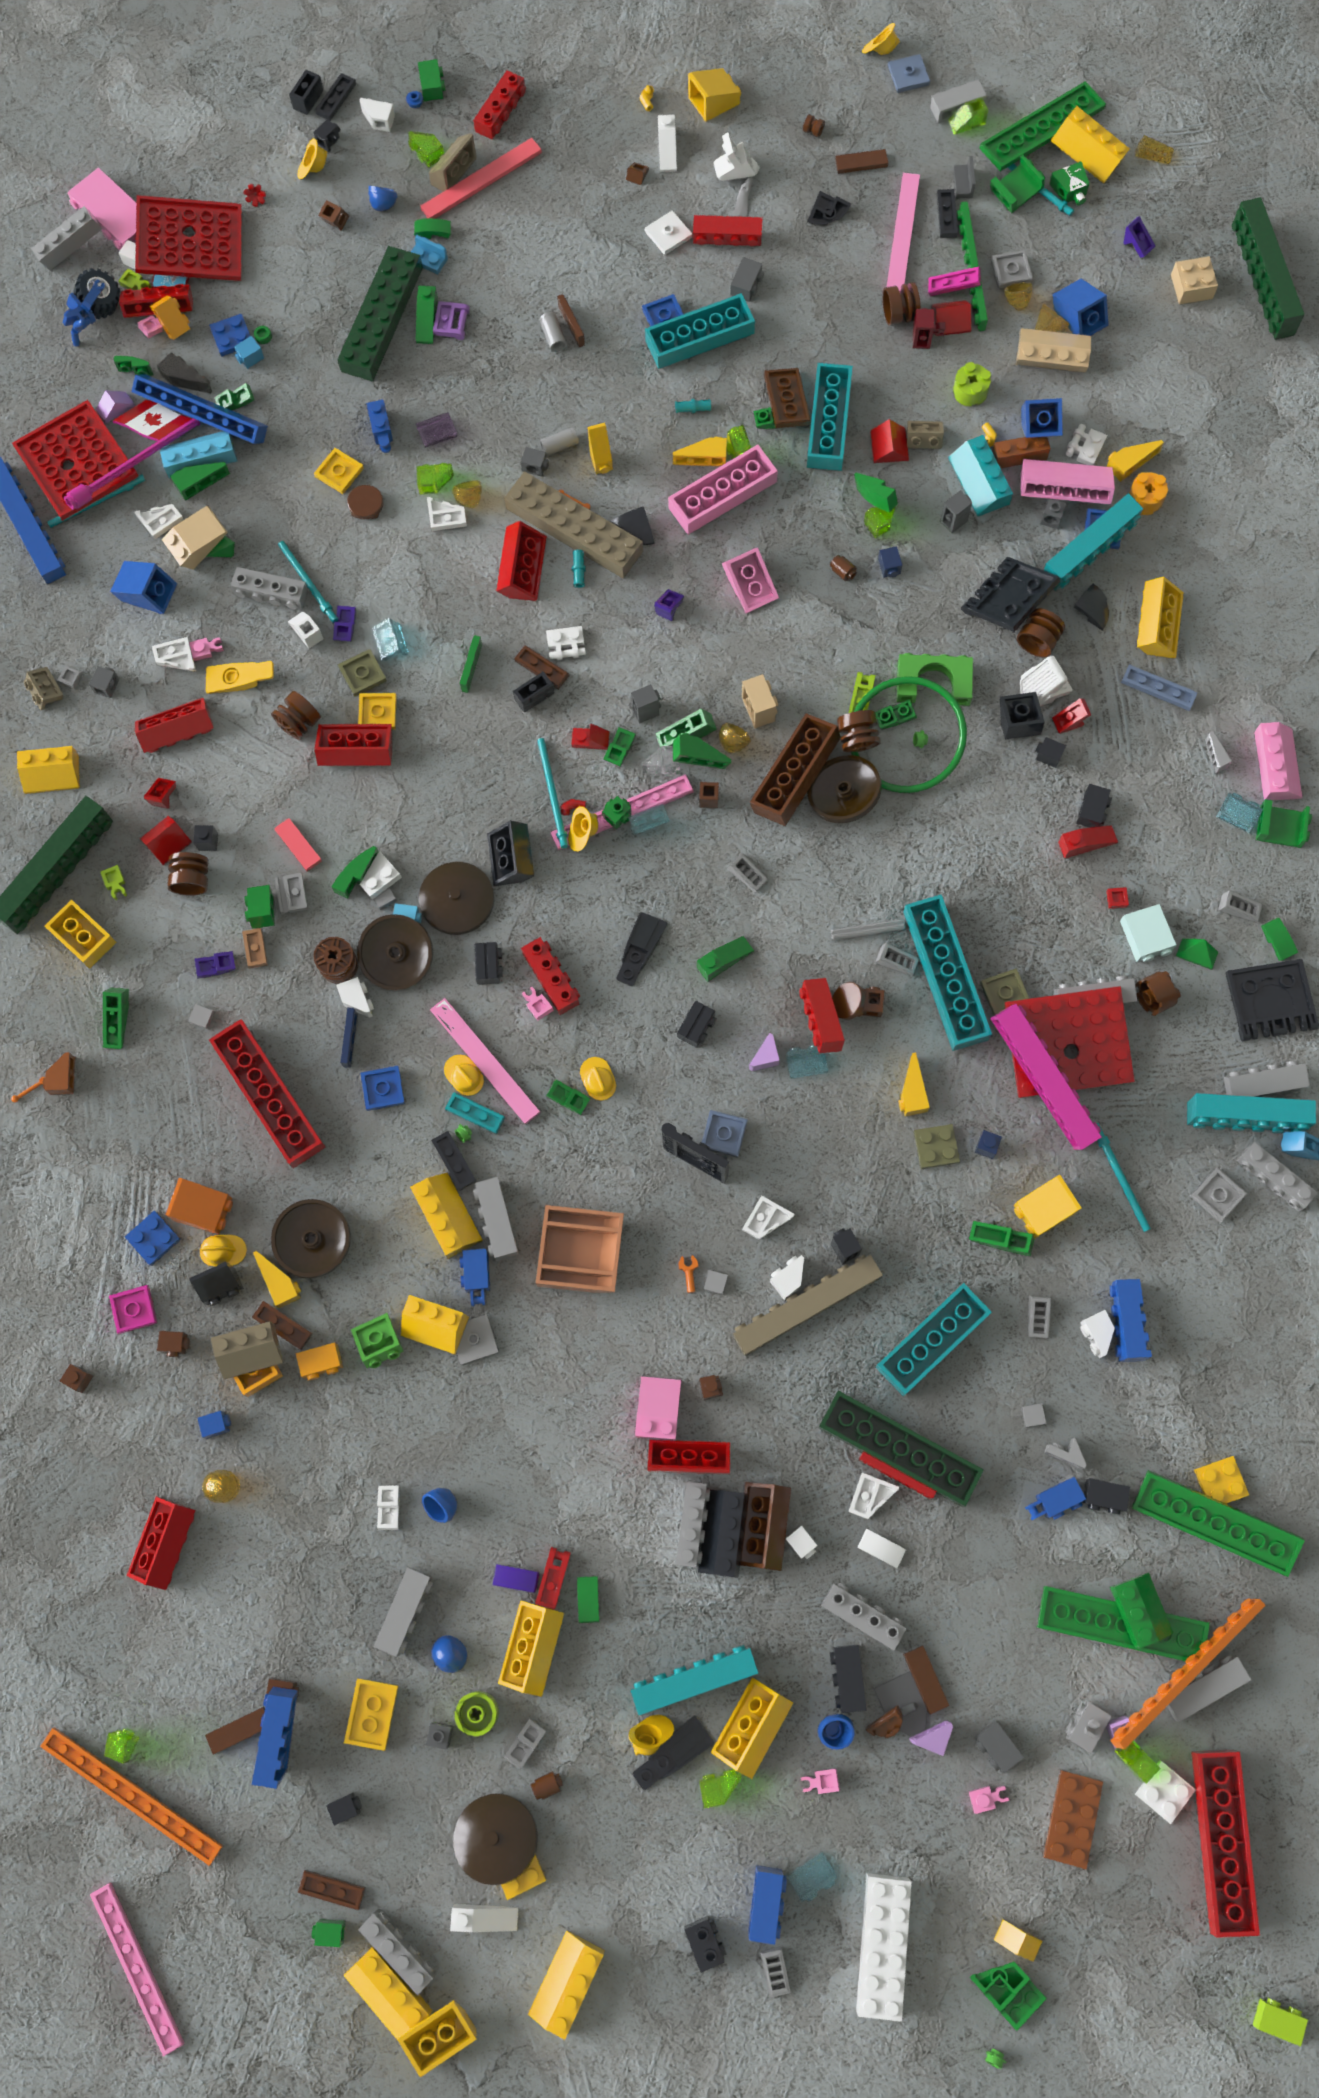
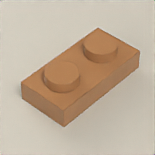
M262 929L242 931L248 968L268 965Z

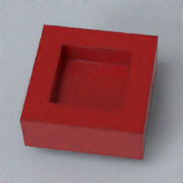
M1127 887L1107 889L1109 909L1127 908L1129 906Z

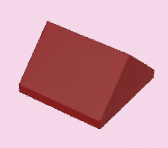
M963 300L931 305V308L934 309V323L945 322L944 335L971 332V304Z
M889 419L870 430L873 463L909 461L905 427Z
M169 815L140 838L163 866L169 861L170 855L181 852L192 843Z

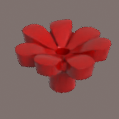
M252 183L249 184V189H245L243 192L244 195H248L246 201L248 203L253 201L252 205L254 207L258 206V202L264 204L266 192L261 190V185L257 184L254 187Z

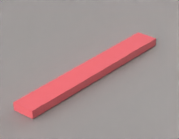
M533 138L528 139L421 205L422 212L427 218L435 219L541 154V148Z

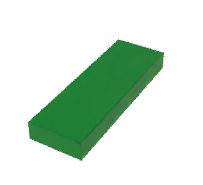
M474 635L460 680L462 692L468 693L482 648L480 636Z

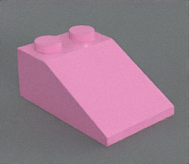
M758 547L722 563L728 580L746 613L779 598Z
M641 1376L635 1437L676 1440L681 1380Z

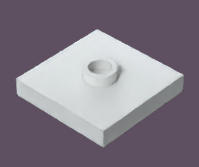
M673 211L645 227V233L664 255L692 238V233Z

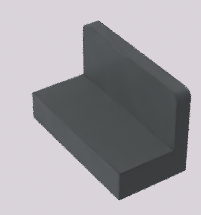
M969 156L967 165H954L953 167L956 199L973 198L975 174L973 156Z

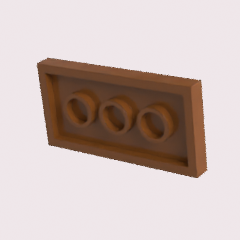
M1060 1770L1044 1849V1858L1087 1869L1103 1781Z

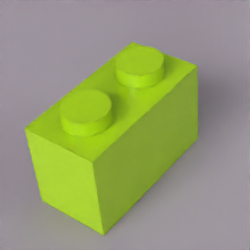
M1268 1998L1267 2001L1260 1999L1253 2026L1258 2030L1301 2047L1308 2019L1301 2015L1302 2011L1291 2006L1288 2009L1280 2007L1281 2003L1271 1998Z

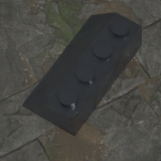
M710 1490L709 1502L707 1501L706 1504L708 1512L703 1528L705 1535L704 1543L701 1544L702 1559L698 1567V1573L739 1578L748 1494Z

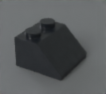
M1036 692L1000 697L1001 726L1005 740L1042 734L1045 721Z
M227 1262L189 1278L201 1301L210 1306L219 1304L221 1299L227 1296L228 1298L234 1297L239 1294L240 1290L244 1289L235 1267Z

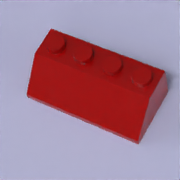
M522 521L506 527L496 591L510 599L536 601L547 536Z
M204 697L135 721V734L144 753L156 752L165 745L167 747L173 746L179 740L192 739L194 735L209 733L214 728Z
M318 724L314 748L317 766L391 765L393 753L392 724Z
M649 1440L647 1470L648 1472L729 1475L730 1442Z
M156 1497L127 1576L144 1585L167 1590L172 1580L175 1565L179 1561L182 1546L186 1542L187 1532L194 1520L196 1510Z

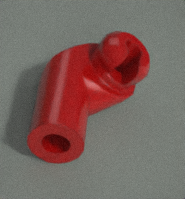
M570 799L562 803L560 806L561 815L568 816L571 809L578 807L586 808V801Z

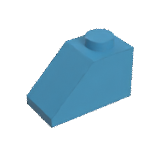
M1305 1131L1283 1132L1281 1147L1284 1153L1294 1157L1319 1160V1138Z

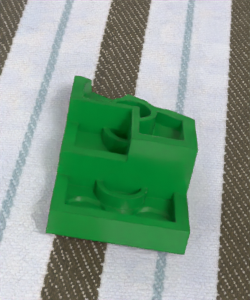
M1015 1962L970 1976L974 1984L1016 2031L1047 2000Z

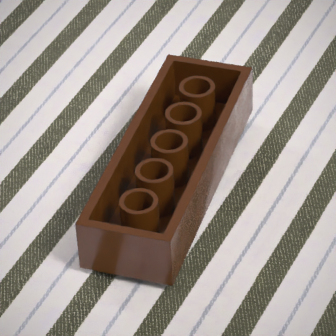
M807 713L804 715L750 801L755 814L786 827L839 742L841 735L837 725Z

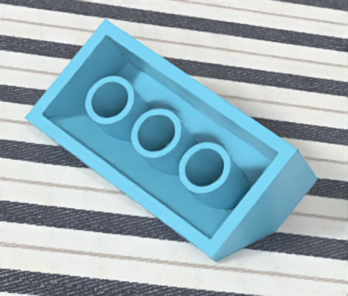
M225 431L167 445L160 450L163 466L169 479L177 470H181L184 467L225 462L226 464L237 462L231 434Z

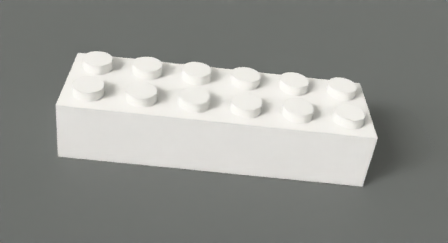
M866 1873L856 2007L858 2017L902 2022L911 1897V1880L909 1878Z

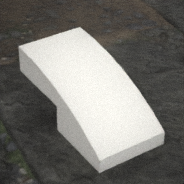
M379 1486L377 1529L399 1530V1486Z
M866 1529L857 1547L895 1568H898L906 1549Z

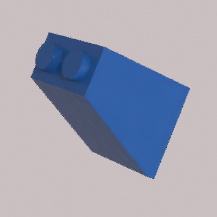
M1082 278L1053 294L1054 310L1073 334L1091 336L1109 325L1107 295Z
M1062 398L1026 400L1021 407V426L1026 438L1063 436Z
M124 561L110 592L122 602L164 614L178 583L156 563Z

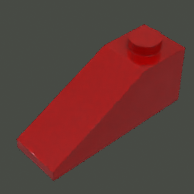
M1112 825L1082 828L1061 835L1058 843L1064 859L1117 844L1118 840Z

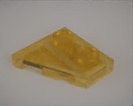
M1043 304L1035 330L1063 333L1068 328L1069 323Z

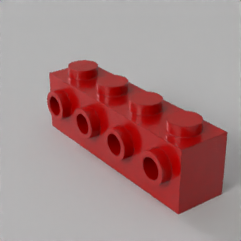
M506 70L473 120L476 133L493 140L495 135L500 132L501 126L508 120L509 114L516 108L519 99L526 92L523 77Z
M694 215L693 244L761 246L763 217Z
M177 284L170 287H144L140 290L126 289L121 291L119 304L123 318L155 315L150 306L167 295L177 300L180 308H178L180 312L192 311L194 300L190 285Z
M541 937L521 948L523 956L559 1015L578 1006L580 994L575 987L571 988L569 984L571 980L566 972L562 973L560 970L561 963L556 956L552 957L550 953L552 949L547 941L543 942Z
M827 979L804 980L799 994L800 998L804 1000L805 1015L809 1017V1029L814 1034V1046H817L819 1054L842 1051L845 1039Z

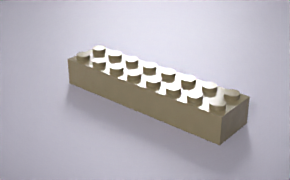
M525 471L504 497L507 510L572 549L583 550L584 556L623 579L643 553V541Z

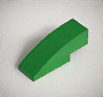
M857 472L854 474L857 490L866 501L887 512H891L898 504L896 490L886 487L884 480Z
M373 846L367 849L343 869L331 886L334 893L347 899L349 898L355 884L362 882L378 854L377 847Z
M973 1221L969 1240L992 1248L1031 1257L1035 1237L1033 1234L1014 1231L1012 1228Z

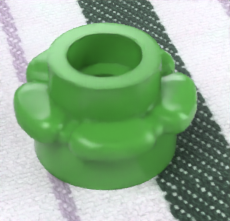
M923 730L915 732L913 735V745L919 748L927 745L928 735L924 734Z
M458 1125L459 1127L455 1130L458 1139L463 1143L467 1140L470 1141L472 1135L470 1128L467 1125Z
M992 2049L991 2052L986 2051L985 2061L998 2069H1002L1003 2063L1006 2064V2061L1003 2059L1004 2054L995 2049Z

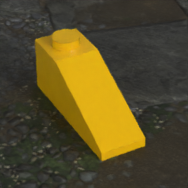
M601 423L589 426L590 457L595 473L605 474L613 470L606 424Z
M709 437L674 451L673 465L722 466L726 463L727 438Z
M1159 440L1125 447L1118 452L1115 451L1109 456L1107 467H1113V475L1121 482L1160 453L1164 442Z
M916 1052L912 1053L901 1100L898 1101L900 1111H904L905 1117L928 1112L930 1108Z
M253 1252L276 1307L282 1308L301 1299L299 1293L302 1291L297 1281L294 1282L259 1252Z

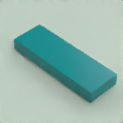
M453 1092L445 1107L446 1111L496 1135L505 1120V1116Z

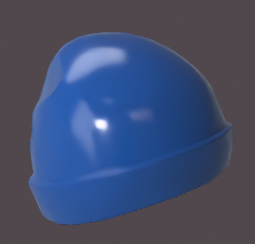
M368 186L369 201L374 210L385 211L394 206L397 199L396 191L383 187Z
M436 1488L422 1497L423 1507L431 1519L441 1523H446L453 1519L457 1510V1500L449 1489Z
M446 1635L440 1637L433 1644L431 1650L433 1661L442 1671L449 1673L458 1672L467 1662L466 1647L459 1639L453 1636Z
M829 1715L818 1726V1736L821 1742L828 1748L838 1750L846 1748L854 1739V1725L846 1715Z

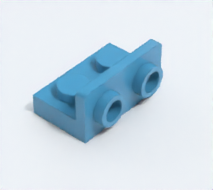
M416 235V245L411 252L421 256L424 269L438 275L448 260L446 248L441 244L431 242L425 237Z

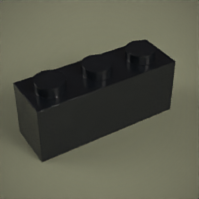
M859 1645L833 1647V1652H829L831 1665H835L836 1672L832 1674L833 1686L838 1689V1695L835 1696L836 1709L840 1708L841 1713L867 1711Z

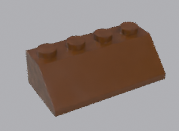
M745 1482L744 1493L749 1496L740 1566L782 1571L791 1488L774 1484Z

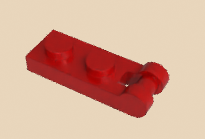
M551 1547L535 1604L556 1610L571 1552L557 1551V1548ZM554 1559L562 1561L560 1567L553 1565Z

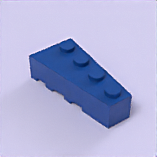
M1140 1279L1115 1280L1110 1285V1296L1114 1300L1111 1312L1116 1322L1113 1334L1114 1337H1117L1118 1344L1115 1345V1355L1119 1357V1362L1145 1361L1151 1358L1152 1354L1151 1350L1146 1348L1147 1342H1149V1335L1143 1329L1146 1323V1315L1140 1309L1144 1304Z
M273 1687L265 1695L263 1703L265 1713L261 1719L262 1730L258 1741L252 1785L277 1789L287 1773L298 1690Z

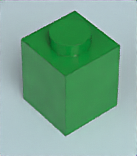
M318 1920L312 1928V1939H315L314 1946L341 1947L344 1943L345 1921Z

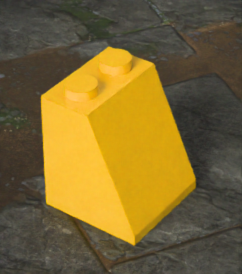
M723 68L688 73L689 99L705 122L740 104L741 90L733 83L730 74H727Z
M1061 1175L1056 1176L1014 1204L1015 1214L1019 1219H1023L1026 1224L1025 1229L1027 1233L1033 1234L1035 1239L1071 1218L1081 1209V1206Z

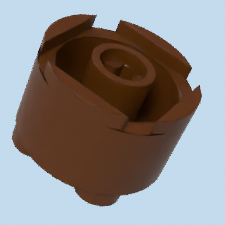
M1167 971L1155 972L1135 984V988L1138 987L1139 991L1136 993L1140 1005L1146 1012L1151 1011L1152 1016H1156L1175 1006L1181 997L1180 991L1172 983L1171 976Z

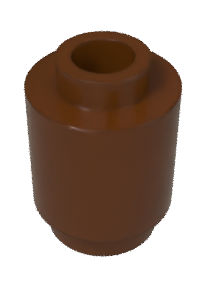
M837 555L830 563L832 571L844 581L852 580L857 574V567L844 556Z
M554 1771L535 1779V1782L531 1784L536 1800L541 1798L544 1800L561 1792V1786H563L559 1773L555 1775Z

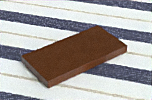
M799 368L764 370V378L775 427L786 428L811 425Z

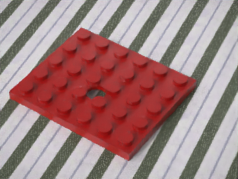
M137 195L135 273L241 281V204ZM187 227H191L196 234L188 237L183 234V231Z
M88 400L12 442V445L62 521L139 477L134 467L93 492V495H91L92 500L80 508L72 510L65 502L64 497L80 484L89 486L128 461V458ZM67 460L74 462V466L70 470L62 469L63 463Z
M1121 986L1004 1002L1005 1009L1014 1004L1022 1006L1026 1012V1020L1028 1023L1032 1022L1037 1030L1035 1034L1039 1040L1043 1039L1048 1047L1046 1051L1049 1056L1053 1055L1057 1060L1058 1066L1056 1067L1060 1073H1065L1069 1080L1067 1084L1071 1089L1079 1090L1135 1082ZM1068 1044H1074L1078 1048V1055L1074 1059H1068L1064 1055V1048ZM1012 1053L1018 1098L1039 1095Z

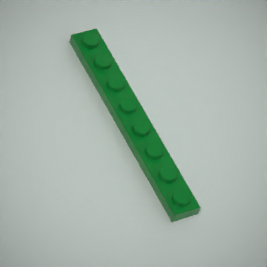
M968 201L961 202L960 210H957V221H960L959 234L963 236L962 250H965L964 263L970 269L979 267ZM981 283L980 286L969 288V293L973 295L971 304L972 310L975 309L974 323L978 325V331H985L988 318Z

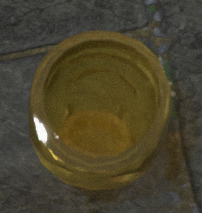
M1022 282L1007 286L1004 294L1008 303L1018 311L1027 308L1032 296V284Z
M472 480L453 486L452 494L460 505L467 508H475L479 504L482 493L480 481Z
M729 722L721 726L719 740L726 752L731 754L739 752L750 744L751 739L741 727Z
M226 1470L210 1472L204 1478L202 1484L204 1496L215 1503H226L233 1500L238 1495L240 1488L236 1475Z

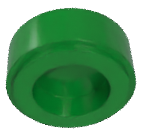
M259 326L254 330V337L259 344H267L272 339V333L267 326Z

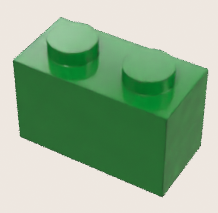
M438 60L418 62L424 102L444 99L443 91H446L445 82L441 80V77H444L442 66L438 65Z
M270 885L247 888V896L244 897L245 905L248 907V911H245L246 921L250 922L252 929L275 926L274 895Z

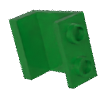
M1022 155L1020 157V165L1004 178L999 180L995 176L990 180V190L1013 213L1044 188L1045 176L1034 167L1033 162L1029 158L1027 159Z
M1265 799L1260 806L1256 841L1301 848L1305 842H1308L1310 837L1308 825H1310L1312 820L1310 807L1306 806L1302 812L1272 807L1273 800Z

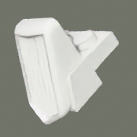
M729 133L723 135L724 144H722V147L726 154L714 161L718 179L726 181L755 176L760 167L751 158L743 142L736 145Z
M1054 656L1047 657L1037 666L1032 667L1025 674L1021 675V694L1036 692L1040 706L1052 703L1056 698L1068 695L1073 691L1067 681V676Z

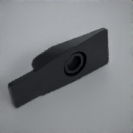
M643 912L639 913L624 950L623 964L616 977L617 981L634 986L640 971L643 970L667 926L666 921Z
M693 1716L675 1731L670 1739L663 1743L658 1751L648 1758V1761L633 1772V1776L641 1788L646 1790L660 1778L664 1779L681 1769L711 1747L714 1741L699 1720Z

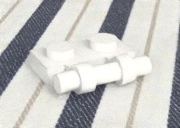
M1080 424L1073 433L1072 441L1067 445L1066 455L1072 457L1073 453L1078 455L1076 461L1094 466L1107 435L1091 429L1089 434L1084 432L1086 426ZM1079 441L1084 442L1082 447L1078 445Z
M582 626L546 630L548 649H556L555 652H549L550 659L563 660L566 657L579 658L581 655H586L585 648L577 647L585 646ZM572 647L570 650H561V648Z

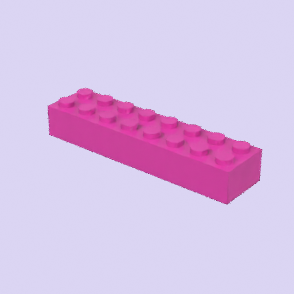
M1014 1004L1007 1007L990 1019L1073 1149L1082 1150L1101 1138L1099 1126L1096 1122L1092 1123L1088 1117L1090 1112L1085 1105L1081 1106L1078 1099L1080 1097L1075 1089L1069 1087L1067 1076L1064 1072L1060 1073L1056 1067L1058 1066L1057 1060L1053 1055L1049 1056L1046 1051L1048 1049L1043 1039L1039 1040L1035 1034L1037 1030L1032 1022L1028 1023L1026 1020V1012L1022 1006Z

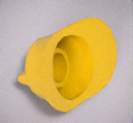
M895 23L888 25L878 36L872 39L863 48L862 53L874 50L880 55H886L892 52L900 42L894 31Z
M312 139L307 146L305 156L298 170L299 179L305 178L309 172L317 173L321 171L325 165L327 151L318 146L316 139Z
M578 807L573 813L568 835L569 846L573 851L583 850L588 839L595 835L598 830L597 814L590 813L585 807Z
M460 1054L454 1055L446 1061L444 1074L460 1094L471 1096L482 1089L484 1084L483 1075L470 1058Z
M591 1057L585 1060L581 1065L580 1075L586 1091L595 1100H607L614 1094L616 1089V1081L610 1066L604 1059L599 1057Z
M213 1235L205 1239L200 1247V1257L209 1266H217L224 1262L230 1265H237L245 1258L247 1252L245 1242L236 1235Z
M651 1715L633 1726L628 1736L633 1744L635 1755L650 1756L656 1753L659 1747L673 1735L674 1725L666 1716Z

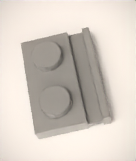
M302 873L275 878L280 913L282 915L289 912L309 910Z

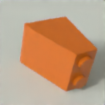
M179 1178L165 1215L175 1222L219 1235L220 1231L225 1228V1217L227 1212H230L233 1201H231L232 1197L226 1193Z

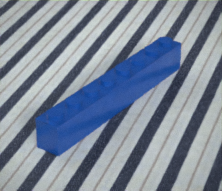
M135 375L132 393L253 444L264 443L267 425L149 375Z
M0 456V501L37 569L48 585L66 575L63 569L66 566L61 557H56L55 554L58 551L53 543L49 544L48 540H50V537L46 530H41L40 527L43 524L38 516L34 517L33 513H35L32 504L25 501L28 497L23 488L19 490L18 486L21 484L15 475H11V472H13L8 461L4 463Z

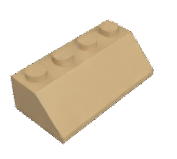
M1021 328L1016 365L1086 372L1089 367L1091 353V336Z

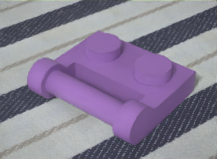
M439 301L433 328L434 335L455 337L458 340H463L465 337L466 316L469 314L470 307L466 304ZM455 312H460L457 329H452Z

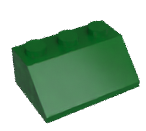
M1149 1572L1110 1586L1134 1648L1140 1649L1173 1634Z

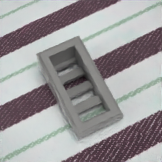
M1211 731L1205 741L1214 772L1217 774L1226 770L1232 760L1216 734Z
M743 853L727 867L732 874L755 893L768 880ZM740 862L744 864L740 869L737 868ZM747 867L749 870L743 874L742 871ZM753 872L755 875L749 880L747 877ZM759 877L760 881L754 885L752 882Z
M1229 890L1222 894L1218 910L1257 922L1262 904ZM1251 907H1254V908H1253V912H1252V914H1251V913H1250V909H1251Z
M885 943L881 946L875 962L913 976L919 958ZM893 955H896L895 961L893 962ZM901 958H904V959H903V962H902V965H900V964H899L900 959H901ZM910 960V966L906 968L907 962Z
M1029 1295L1028 1337L1049 1338L1050 1297ZM1035 1302L1044 1303V1307L1035 1306ZM1035 1311H1044V1315L1035 1314ZM1034 1319H1044V1323L1034 1322ZM1034 1327H1044V1331L1033 1330Z
M777 1947L760 1951L770 1998L791 1993L782 1948ZM776 1957L780 1959V1961L767 1963V1959ZM781 1966V1970L772 1972L768 1970V1968ZM783 1974L782 1979L770 1980V1977ZM785 1984V1988L772 1989L773 1985Z

